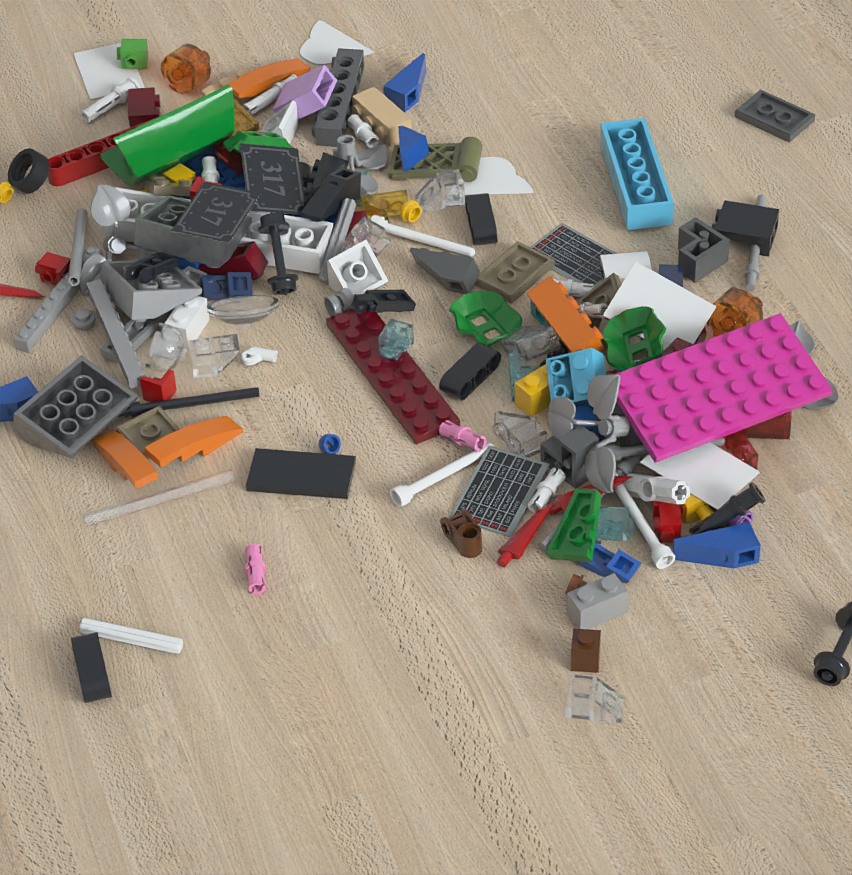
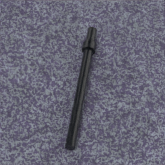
M254 387L142 404L138 401L131 404L118 417L128 415L137 417L157 406H160L163 410L260 397L259 388Z

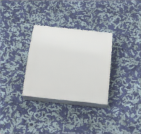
M647 251L600 255L604 279L615 273L621 281V278L627 277L635 262L652 270Z

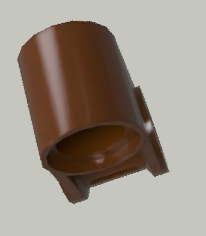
M467 509L460 510L459 514L450 518L443 517L440 519L441 528L445 536L454 544L462 556L474 558L481 554L483 549L481 528Z

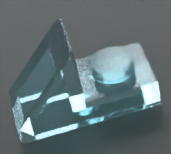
M518 349L508 350L512 402H515L514 383L540 368L539 366H524V359H519Z

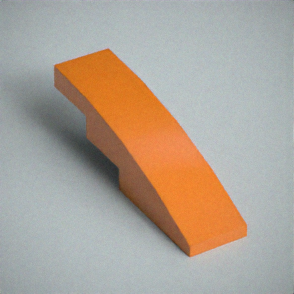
M298 58L279 61L246 73L226 84V86H231L233 94L237 98L259 96L272 88L274 83L282 82L292 74L299 77L309 72L311 67Z
M228 416L208 419L186 426L144 447L145 454L160 468L176 458L184 462L198 452L204 457L243 433V428Z
M112 429L91 440L114 472L118 471L124 480H129L135 489L158 479V472L133 443L116 430Z

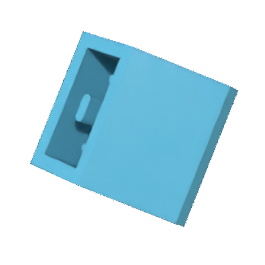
M588 348L546 359L551 401L557 397H567L575 406L589 404L587 392L590 381L595 376L606 375L604 354L593 348Z

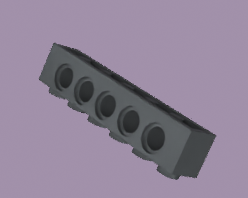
M338 48L336 57H332V70L329 71L337 79V82L326 107L316 111V123L312 125V136L316 138V146L337 147V138L346 135L348 129L347 120L352 114V96L358 93L365 68L364 50Z

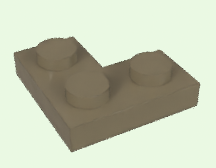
M151 175V179H144L143 188L153 195L190 196L189 190L193 184L192 180L180 179L178 183H171L169 179H165V176Z

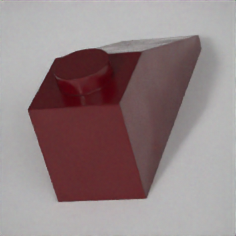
M255 241L238 245L231 258L221 267L211 268L201 263L198 270L207 273V275H226L227 272H251V279L257 280L264 274V270L269 262Z

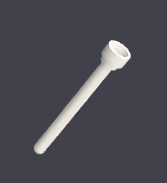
M373 215L369 223L370 233L380 235V233L384 234L387 232L470 257L475 254V250L471 247L389 224L382 216Z
M488 443L480 452L474 450L409 486L398 485L392 488L390 496L393 503L399 508L410 503V499L413 498L414 494L481 459L488 446L495 447L494 444Z
M623 483L615 487V492L651 547V559L656 567L663 569L670 566L675 560V555L670 547L659 542Z

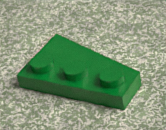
M575 489L545 554L550 559L592 562L602 496L597 489Z

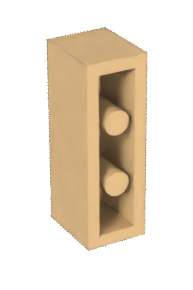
M371 87L352 96L353 114L358 115L364 123H368L372 131L389 146L399 142L398 126L403 125L412 129L411 118L377 88Z

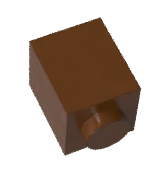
M573 628L571 671L599 673L601 630Z

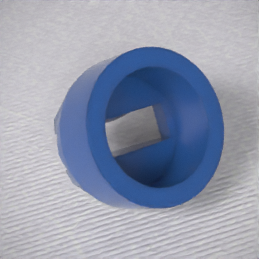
M324 434L319 439L318 446L326 454H336L341 447V441L335 434Z

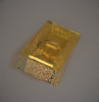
M406 190L361 196L362 211H367L368 219L371 220L373 215L384 217L388 223V216L401 214V207L404 203L408 202Z

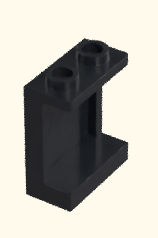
M724 200L722 208L717 209L716 224L713 223L711 228L731 240L760 244V255L769 257L778 229L780 209Z

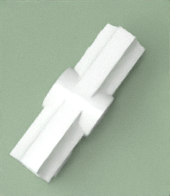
M632 473L627 476L633 477L623 483L631 497L641 498L645 502L660 501L684 504L685 500L690 496V487L685 484V481L670 479L667 476L654 477Z

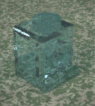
M390 319L378 337L379 354L398 360L401 354L407 351L408 346L414 344L413 325Z
M600 507L596 543L601 544L602 540L628 541V534H634V518H629V507Z

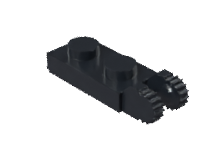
M162 253L153 254L129 266L125 277L131 281L139 278L140 283L147 284L152 278H156L158 275L178 267L179 258Z

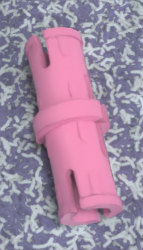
M448 420L440 425L439 433L454 440L459 446H468L478 452L486 446V437L472 432L467 426H458Z
M254 543L249 544L245 548L247 558L245 574L248 576L249 592L251 591L252 594L257 595L263 593L266 589L264 582L266 565L262 561V547Z

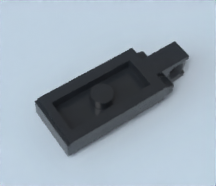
M404 289L366 290L364 294L354 295L350 307L355 312L364 313L367 310L378 313L414 311L416 303Z

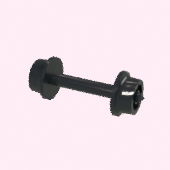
M271 212L260 217L261 226L258 228L259 233L270 234L277 271V276L269 278L267 283L271 285L273 294H283L286 296L288 293L297 290L296 281L299 279L297 274H286L280 232L289 229L290 226L285 221L283 213Z
M852 601L848 602L844 608H840L836 613L835 620L843 631L833 652L823 651L814 658V676L819 682L827 686L839 685L850 674L851 668L849 663L843 658V655L852 638Z

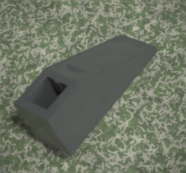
M410 248L415 262L448 291L463 294L472 291L480 273L474 258L468 255H453L445 251H430L426 248Z

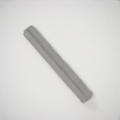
M345 198L343 200L318 275L319 280L323 283H329L327 261L341 253L356 207L355 200Z

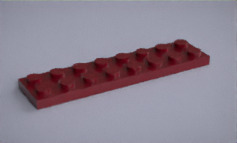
M350 309L336 316L326 318L327 327L415 444L441 435L439 428L442 422L445 423L446 420L460 426L458 416L377 312L367 310L364 313H360Z

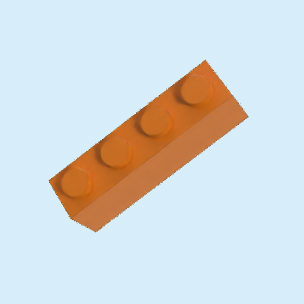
M549 276L526 292L536 309L570 353L588 348H593L599 352L605 350L600 341L603 339L602 334L596 326L593 328L589 326L592 323L584 311L578 312L579 305L572 296L567 298L566 294H568V291L560 281L556 283Z

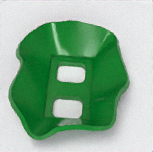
M238 130L233 137L223 141L224 147L229 152L234 149L241 153L240 143L294 148L288 143L286 138L271 132Z
M484 290L470 292L454 301L449 308V312L453 313L455 317L457 331L473 335L478 342L488 347L504 339H516L521 336V315L509 306L505 298L498 293ZM483 316L488 322L476 326L471 320ZM491 330H497L501 335L488 339L484 334Z
M641 306L627 309L610 319L602 334V341L607 345L606 359L610 366L622 372L636 365L639 366L655 360L656 357L663 353L661 340L666 332V327L656 316L653 308ZM644 333L645 339L643 341L630 345V337ZM645 350L648 351L649 357L634 362L633 356Z

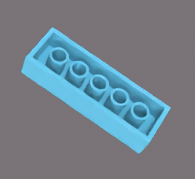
M645 118L601 123L600 145L627 230L673 225L674 202Z

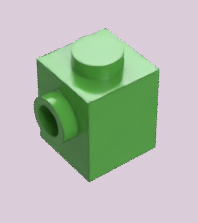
M121 39V47H117V60H121V69H147V39Z

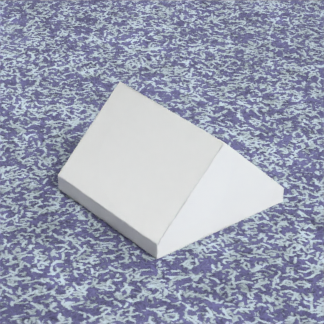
M292 100L267 119L260 132L276 133L286 138L290 144L299 128L296 102Z
M367 240L327 261L329 287L337 293L339 290L348 288L353 296L355 294H364L366 290H374L388 282Z

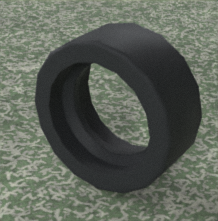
M31 148L19 152L12 160L8 170V181L11 186L26 194L38 190L48 176L49 161L47 157ZM32 165L30 172L25 177L28 168Z

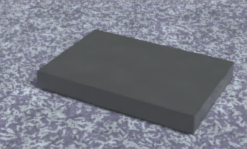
M759 90L735 110L736 118L789 143L815 121L816 115L763 90Z

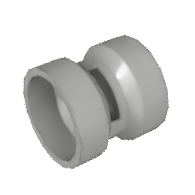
M348 288L339 290L336 295L330 294L324 297V305L328 314L332 317L352 309L350 305L354 296Z

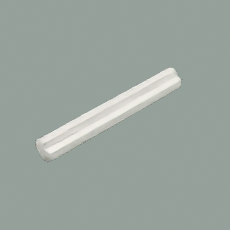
M83 618L80 623V632L83 634L98 632V637L175 654H179L183 648V640L178 637L90 618Z

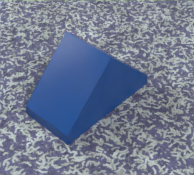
M402 125L398 126L400 155L403 171H408L429 154L425 135Z

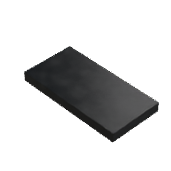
M256 448L246 482V490L348 499L356 465V456Z

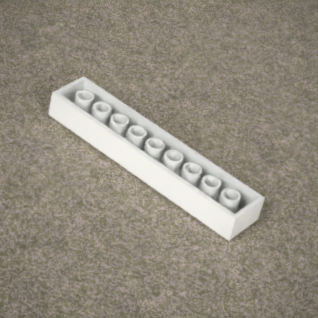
M116 187L115 189L119 190L127 198L130 205L129 217L124 221H118L119 226L116 236H121L125 241L134 243L135 219L164 199L166 195H153L152 193ZM249 211L247 216L252 217V222L238 245L255 241L269 262L267 266L276 267L270 234H261L258 231V228L261 226L260 217L270 213ZM284 215L285 221L290 226L289 229L280 232L285 268L319 274L334 230V223L314 222L311 219ZM114 223L107 227L101 226L103 238L110 236Z

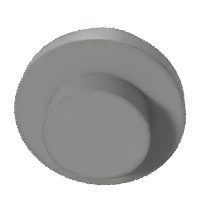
M80 309L71 316L72 324L81 331L91 329L96 319L94 312L88 309Z

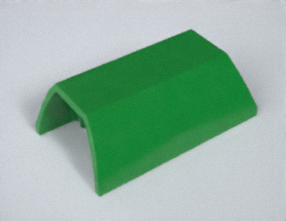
M225 86L113 138L116 147L101 153L102 161L118 177L132 187L143 182L144 179L151 178V175H158L179 163H184L224 144L223 141L229 139L235 132L234 100L231 86Z

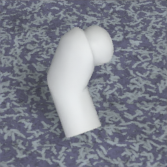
M252 347L242 352L241 360L247 366H252L263 360L276 362L278 352L271 349Z

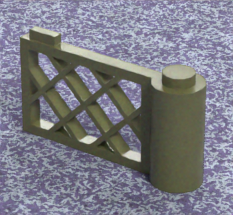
M466 137L461 143L428 144V150L431 153L408 171L395 170L402 166V160L399 155L400 145H394L388 175L393 180L423 177H457L462 182H472L478 175L483 145L476 137ZM447 151H454L448 156H445L443 154ZM437 157L441 159L436 163L431 162V160ZM448 164L451 166V169H441V167ZM423 165L428 166L426 169H418Z

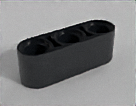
M489 194L465 195V207L473 245L497 243V229Z
M480 342L476 343L445 372L440 380L439 389L461 401L465 400L497 369L501 361V353Z
M98 632L70 638L84 703L112 697Z

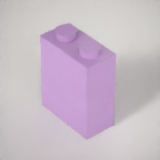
M325 65L317 67L286 82L272 110L277 113L294 100L297 105L298 120L326 107L337 79Z

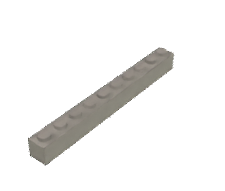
M88 246L83 252L82 266L90 256L95 254L102 255L101 249ZM69 270L14 337L16 350L30 353L80 290V283L77 286H71L68 283Z
M101 279L86 283L90 300L129 388L141 386L140 379L142 376H146L144 369L141 370V363L139 359L137 360L136 351L132 350L133 346L131 340H128L127 331H124L123 322H119V313L115 312L116 308L114 302L111 303V296L107 291L106 285L102 284Z

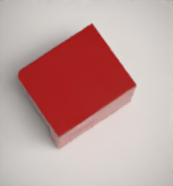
M170 369L167 370L161 379L156 377L152 379L146 376H142L140 379L143 400L149 402L170 400L177 391L174 371Z

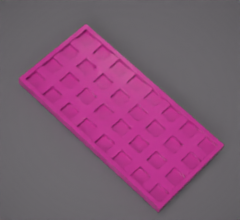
M781 313L614 374L621 375L616 402L654 463L831 396L833 391Z

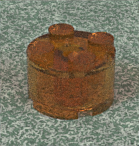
M185 43L162 60V75L164 79L167 77L172 90L180 94H187L210 79V56L206 51L199 49L195 45Z
M731 287L713 303L716 308L707 321V326H711L714 331L713 336L717 337L763 320V303L760 298L751 295L749 292Z

